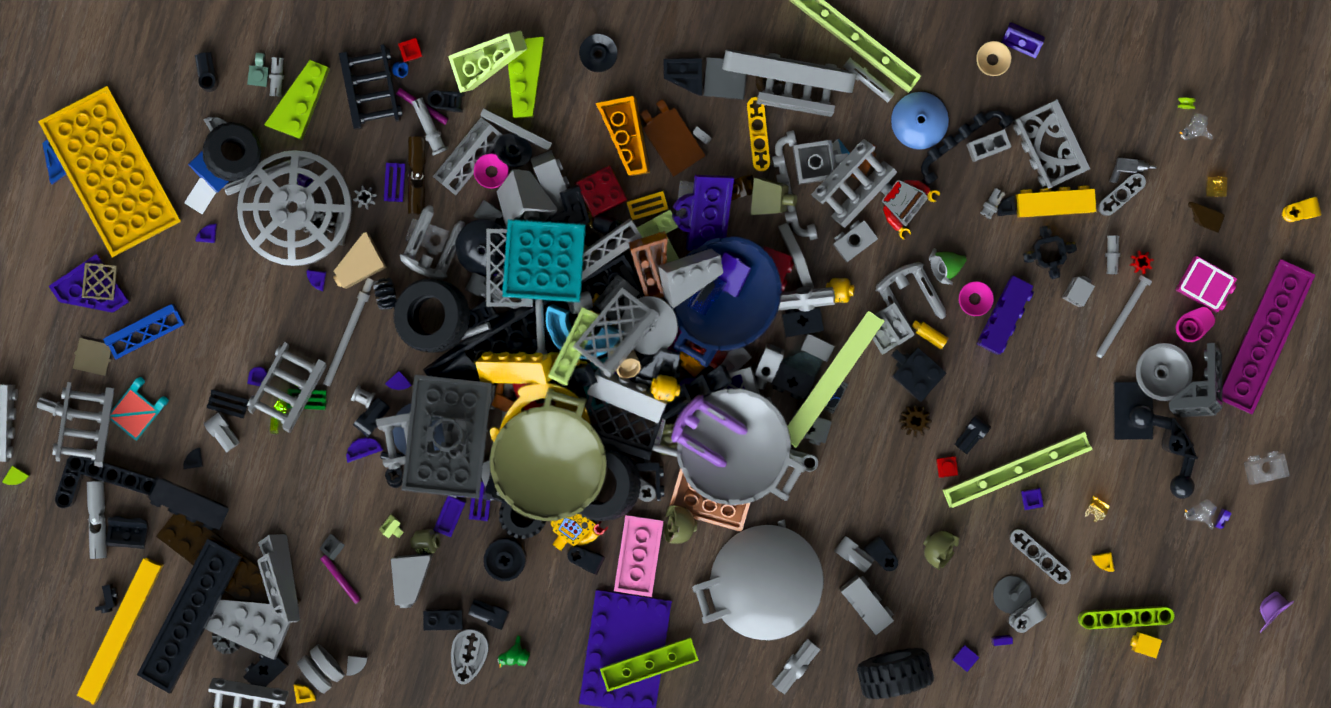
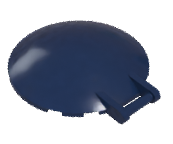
M732 236L727 238L718 237L706 241L705 244L697 249L694 248L687 255L690 256L712 249L720 255V258H722L724 252H727L735 258H740L743 263L751 267L738 297L731 295L727 291H722V288L715 285L702 306L700 302L698 304L695 302L691 306L702 290L700 289L673 308L678 319L679 329L682 331L674 344V350L682 351L700 361V364L704 367L709 366L717 351L738 349L755 341L768 329L778 312L782 294V284L778 268L770 255L750 240ZM690 340L706 349L704 355L687 346V341Z

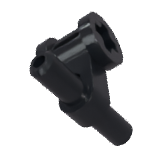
M381 452L380 458L383 460L389 459L388 453ZM400 453L396 454L397 458L405 456L404 454ZM403 464L400 465V468H388L386 470L385 478L390 487L399 488L402 486L403 474L401 470ZM395 474H397L398 478L396 477L394 480H392L391 477H394Z

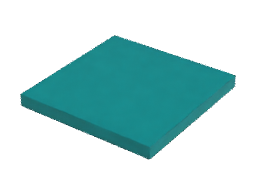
M508 219L502 297L580 302L586 225Z

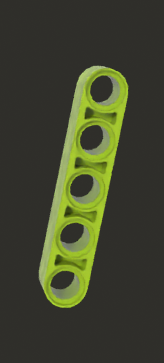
M1166 606L1086 610L1079 614L1078 622L1086 629L1167 625L1173 622L1175 615L1172 609ZM1167 610L1168 618L1161 620L1160 613ZM1148 611L1149 619L1142 621L1141 614ZM1124 613H1129L1131 616L1128 622L1122 621ZM1105 614H1110L1111 621L1107 624H1104L1102 620L1103 616ZM1091 615L1092 622L1085 625L1083 622L1084 617Z

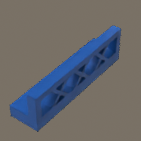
M170 304L107 336L103 340L106 346H109L115 360L185 324L175 304ZM174 313L179 323L174 326L165 325L167 316ZM153 323L161 325L160 331L156 335L148 333L149 327ZM136 332L144 334L142 342L139 344L131 342L132 335ZM118 341L126 342L125 350L118 354L113 344Z

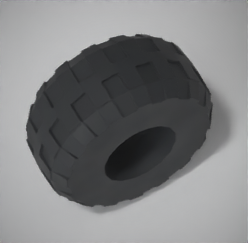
M228 122L220 124L208 134L204 141L202 150L203 160L207 169L217 178L225 181H238L246 178L256 169L261 157L260 141L250 128L241 123ZM229 142L235 143L241 148L243 157L238 161L227 160L221 153V146Z

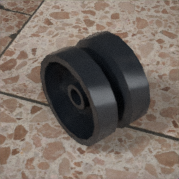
M499 538L493 541L486 549L483 557L484 567L493 579L511 581L517 578L524 570L526 552L523 546L516 540ZM504 555L506 558L509 557V561L506 563L502 561V556Z

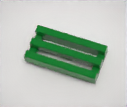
M288 389V395L292 396V393H300L302 390ZM314 390L312 394H322V398H309L308 401L322 402V406L305 405L304 409L326 410L327 391ZM287 403V408H292L291 404Z

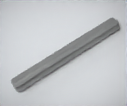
M299 156L298 167L301 168L314 163L315 160ZM291 159L266 168L264 171L269 176L279 169L290 167ZM255 174L247 188L260 184L263 181ZM246 178L226 184L224 186L225 193L231 195L239 192Z

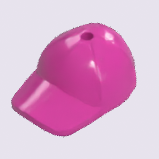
M1206 307L1188 312L1177 321L1176 333L1185 342H1195L1201 339L1214 326L1215 317Z

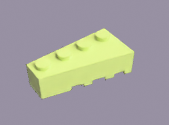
M522 31L508 33L448 56L460 93L474 90L526 51L527 46Z

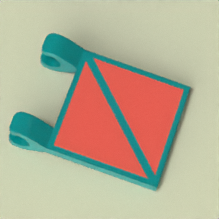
M142 377L136 378L131 387L111 410L110 417L111 421L136 441L169 402L163 396L154 406L137 391L145 383Z

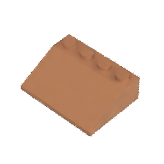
M680 469L670 505L689 509L694 519L741 532L750 503L725 505L713 502L697 493L687 482Z

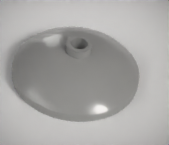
M1168 343L1153 345L1147 348L1137 361V382L1142 391L1153 399L1159 401L1172 400L1192 381L1193 371L1191 362L1186 353L1175 345ZM1158 370L1163 372L1161 377L1158 375Z

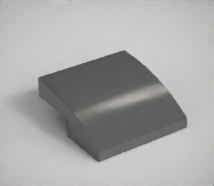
M707 58L703 96L744 100L747 74L723 70L724 59Z

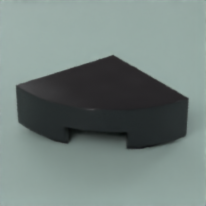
M1015 195L1005 198L1000 203L997 217L1017 214Z
M201 447L192 450L187 455L183 464V470L203 467Z

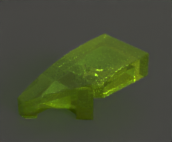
M278 399L274 409L286 414V402ZM271 416L270 433L278 434L279 420Z

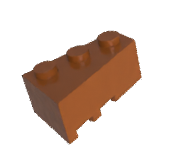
M665 231L628 242L645 297H664L658 266L665 264L667 261L668 237Z

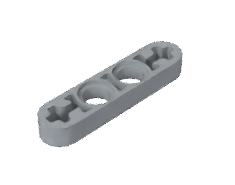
M1015 529L1010 533V542L1055 582L1059 584L1069 582L1071 578L1070 571L1025 531ZM1020 533H1022L1023 535L1021 536V538L1025 542H1027V539L1030 540V542H1028L1024 546V549L1021 548L1023 544L1020 541H1017L1016 543L1014 542V534L1019 535ZM1030 545H1036L1038 548V552L1034 556L1028 554L1027 550ZM1046 557L1052 560L1050 568L1042 566V560ZM1056 564L1059 565V567L1056 568L1057 570H1059L1060 572H1066L1064 574L1066 577L1064 580H1058L1057 578L1059 577V575L1054 571L1052 574H1050V571H1052L1056 567Z

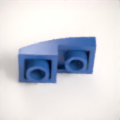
M203 151L188 163L193 171L200 178H203L217 193L229 182L217 178L207 169L203 160Z

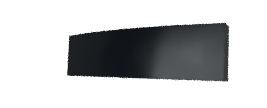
M720 365L707 375L702 374L689 384L681 385L679 395L675 396L673 401L667 402L662 415L663 419L666 420L681 413L694 397L704 395L705 398L732 383L726 366Z

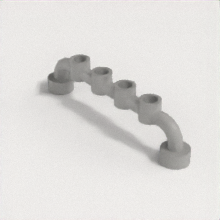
M794 130L787 131V136L777 141L775 145L776 156H772L774 167H779L780 175H776L777 181L789 186L788 194H792L783 154V146L789 143V146L797 145ZM787 205L788 212H785L786 222L788 224L791 223L793 231L801 237H810V240L818 239L815 224L807 225L808 229H802L799 226L795 206Z

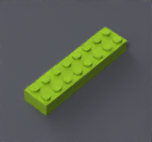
M688 637L601 667L600 671L607 692L699 660L692 639Z

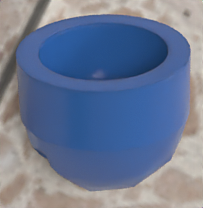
M396 62L393 64L392 73L395 76L403 78L408 74L409 67L406 63Z

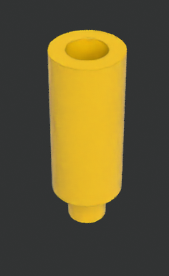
M915 320L911 327L916 329V334L939 349H942L949 339L925 322L919 323Z

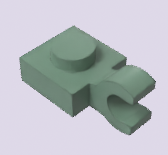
M256 53L255 66L249 65L247 85L267 87L269 68L264 67V53Z

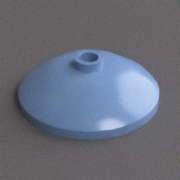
M914 92L904 96L894 107L891 116V126L896 138L902 144L912 149H927L939 143L946 134L949 124L948 112L944 104L936 96L926 92ZM919 116L924 117V123L918 122Z

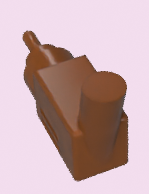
M497 383L491 405L507 413L515 400L503 395L504 383Z

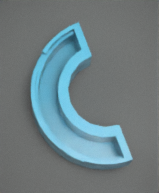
M551 304L546 312V327L553 343L561 350L572 329L569 319L570 310ZM607 325L608 335L619 334V329ZM605 326L595 336L605 335ZM620 337L608 338L609 348H613L620 340ZM606 338L595 339V348H607ZM592 340L588 341L584 350H593ZM606 352L596 353V356L598 357ZM584 355L580 357V359H588Z

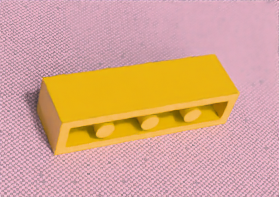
M1078 186V190H1070V187H1060L1059 191L1051 192V188L1040 189L1039 193H1032V189L1021 190V194L1016 195L1017 218L1096 212L1095 189H1090L1089 186Z
M486 352L475 362L480 382L547 384L552 379L549 378V373L553 367L551 354H526L524 352L509 354V352L494 354L493 352Z

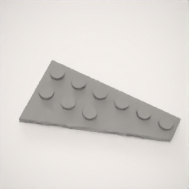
M220 600L205 629L276 660L291 622L286 623L283 617L275 616L272 613L270 604Z

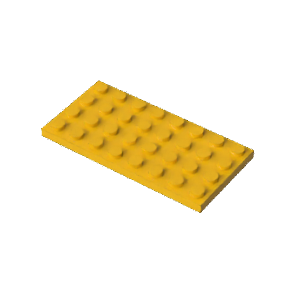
M108 86L38 121L112 258L181 222Z

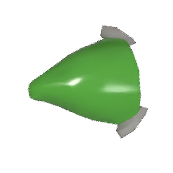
M934 248L929 256V261L936 279L943 284L953 285L951 280L960 272L967 258L965 255H957L953 252H937V249Z

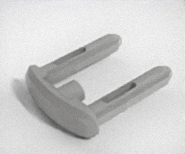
M428 205L423 209L405 252L400 254V258L411 270L430 278L443 280L448 277L446 272L456 252V239L461 229L465 226V222L458 221L454 225L436 268L432 269L430 265L433 258L422 254L419 262L414 259L434 215V208Z
M921 262L911 263L895 269L879 281L875 290L880 292L887 306L891 305L888 296L891 297L911 329L910 323L889 287L893 282H896L899 289L909 285L910 283L906 278V275L909 273H913L935 315L940 319L946 317V309L923 269L924 264ZM922 277L924 278L926 284L928 285L932 293L931 296L929 295L921 280Z

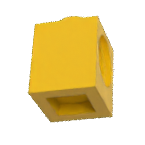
M1137 631V634L1132 636L1130 642L1131 650L1157 658L1162 640Z

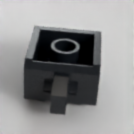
M916 348L910 355L907 352L905 355H902L897 349L891 354L898 361L895 365L898 369L891 377L919 402H922L947 374L919 348Z

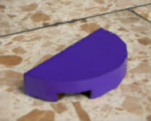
M368 437L359 438L352 442L346 454L347 463L384 449L375 439Z

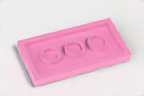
M625 515L614 591L652 597L663 527L662 520Z

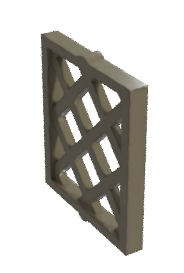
M85 263L82 298L114 300L117 266L103 265L102 263ZM91 265L98 266V269L93 272L89 267ZM111 267L112 270L106 273L103 268ZM87 269L91 273L89 277H87ZM101 270L105 276L99 280L95 274ZM111 273H113V280L109 277ZM94 276L98 282L92 286L88 280ZM105 278H108L111 282L107 287L102 283ZM86 283H87V284L89 285V287H90L87 291H86ZM98 284L103 287V290L99 293L95 290ZM111 286H112V294H111V293L109 292V290H108V288L111 287ZM93 290L96 296H88L87 293ZM106 291L109 297L104 298L100 295Z

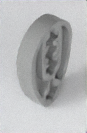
M476 629L461 631L452 643V670L456 681L460 684L469 683L478 674L488 654V640L482 632ZM472 633H475V637L478 638V641L475 640L473 642V646L476 647V650L471 651V656H473L474 659H470L469 662H466V658L463 657V654H467L468 649L465 648V645H469L470 639H468L467 636H471ZM465 666H467L466 674L469 675V678L461 680V676L458 675L459 673H462L465 669Z

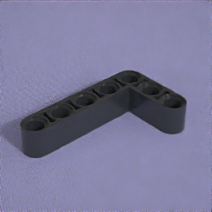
M71 455L67 459L55 496V503L60 508H68L74 505L84 475L146 495L149 493L146 483L148 481L154 483L155 477L105 461L103 462V467H99V472L95 474L91 471V466L95 463V460H91L92 458ZM75 457L81 460V466L79 468H76L73 465V460ZM112 469L118 472V477L115 480L109 476V472ZM130 475L136 477L135 485H130L128 483V477ZM69 476L75 478L74 486L68 485L67 478ZM63 494L68 495L70 499L67 505L61 501Z

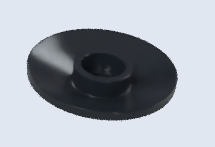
M594 34L587 37L582 42L579 50L582 64L592 72L609 70L615 64L618 55L614 41L603 34ZM598 50L601 51L602 56L596 57L595 52Z
M516 134L502 135L495 143V153L506 165L520 167L527 164L532 157L530 144L527 140Z

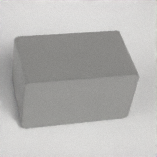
M807 334L800 350L828 362L835 346Z

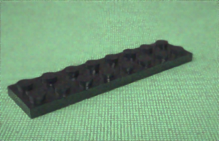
M207 539L137 673L139 677L167 693H172L242 556L211 539Z

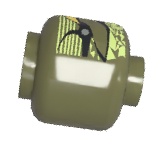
M433 529L417 530L414 536L411 537V547L420 555L433 554L440 547V536Z

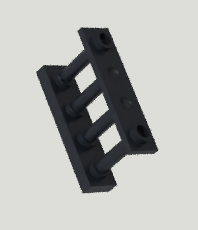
M384 44L380 45L381 52L357 57L348 56L347 52L339 53L353 128L355 130L363 129L362 124H365V121L394 116L395 121L399 122L400 116H403L401 105H397L388 61L392 60L390 49H386ZM383 59L385 71L360 76L352 75L351 67H354V65ZM387 78L388 90L363 95L356 94L355 86H358L359 83ZM391 97L393 107L391 109L366 114L359 111L358 105H361L362 102Z

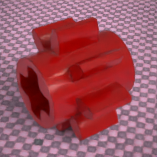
M1137 251L1136 257L1130 256L1133 259V263H1130L1129 266H1134V273L1141 270V273L1145 274L1146 268L1152 269L1150 262L1154 259L1147 257L1149 252L1142 255L1141 251ZM1143 258V263H1145V266L1143 265L1139 267V262L1137 260Z

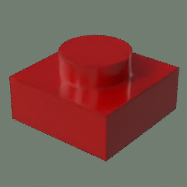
M417 38L398 44L404 63L423 57Z
M956 456L936 459L938 478L958 475Z

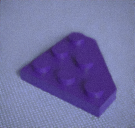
M98 254L49 285V288L61 303L112 313L129 303L117 282L114 300L82 298L85 263H102L105 265ZM91 265L89 268L95 272L98 266ZM107 267L103 268L106 273L109 272ZM87 269V277H89L91 273ZM101 270L95 274L99 280L105 276ZM94 276L88 280L92 286L98 282ZM108 278L102 281L105 287L111 283ZM86 283V291H87L90 287H89V285ZM98 284L95 290L99 293L103 290V287ZM111 286V287L108 288V290H109V292L112 294V286ZM93 290L87 293L88 296H96ZM106 291L100 295L104 298L109 297Z

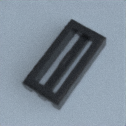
M211 390L206 408L244 419L249 400ZM215 395L243 402L244 405L240 406L214 397ZM213 402H215L218 404L242 410V412H234L231 410L213 406L212 404Z

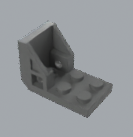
M1207 343V349L1204 350V358L1207 361L1204 375L1208 381L1191 382L1169 402V409L1176 417L1215 416L1223 408L1222 351L1215 343Z

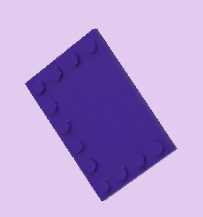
M596 590L579 704L603 708H656L661 674L607 692L600 668L665 646L672 601Z

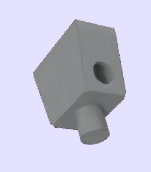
M770 343L766 344L754 372V375L757 376L758 388L764 390L767 381L772 383L785 351ZM768 367L770 370L764 371L763 368Z

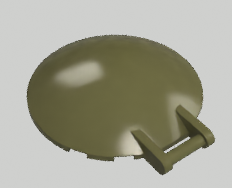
M549 388L543 407L531 408L519 413L510 419L498 433L491 450L490 471L498 493L518 513L536 520L557 521L558 519L572 517L583 511L600 492L606 475V454L599 435L582 418L586 398L581 397L579 399L554 392V389ZM554 399L578 406L577 412L553 406L551 401Z

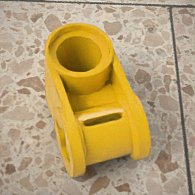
M1317 197L1293 203L1284 207L1282 211L1283 219L1288 222L1322 215ZM1290 211H1295L1296 214L1290 215Z

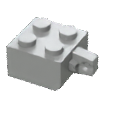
M832 140L794 145L793 154L798 185L824 181L837 168L839 163L848 156V153L838 155L837 150L833 151Z

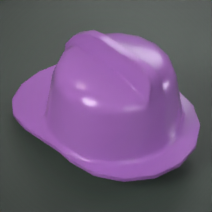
M1273 592L1266 597L1260 606V612L1266 623L1260 633L1281 612L1291 606L1294 600L1288 602L1278 592Z

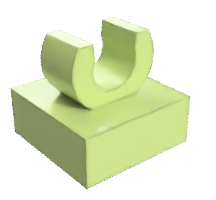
M390 514L379 529L387 538H390L392 534L400 538L404 533L398 527L400 525L399 520L392 514Z

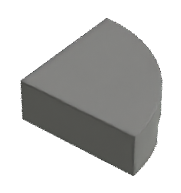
M218 117L203 119L210 131L220 124L227 123Z
M698 127L693 131V135L705 144H709L712 140L709 135Z
M348 656L347 676L360 672L366 665L368 657Z

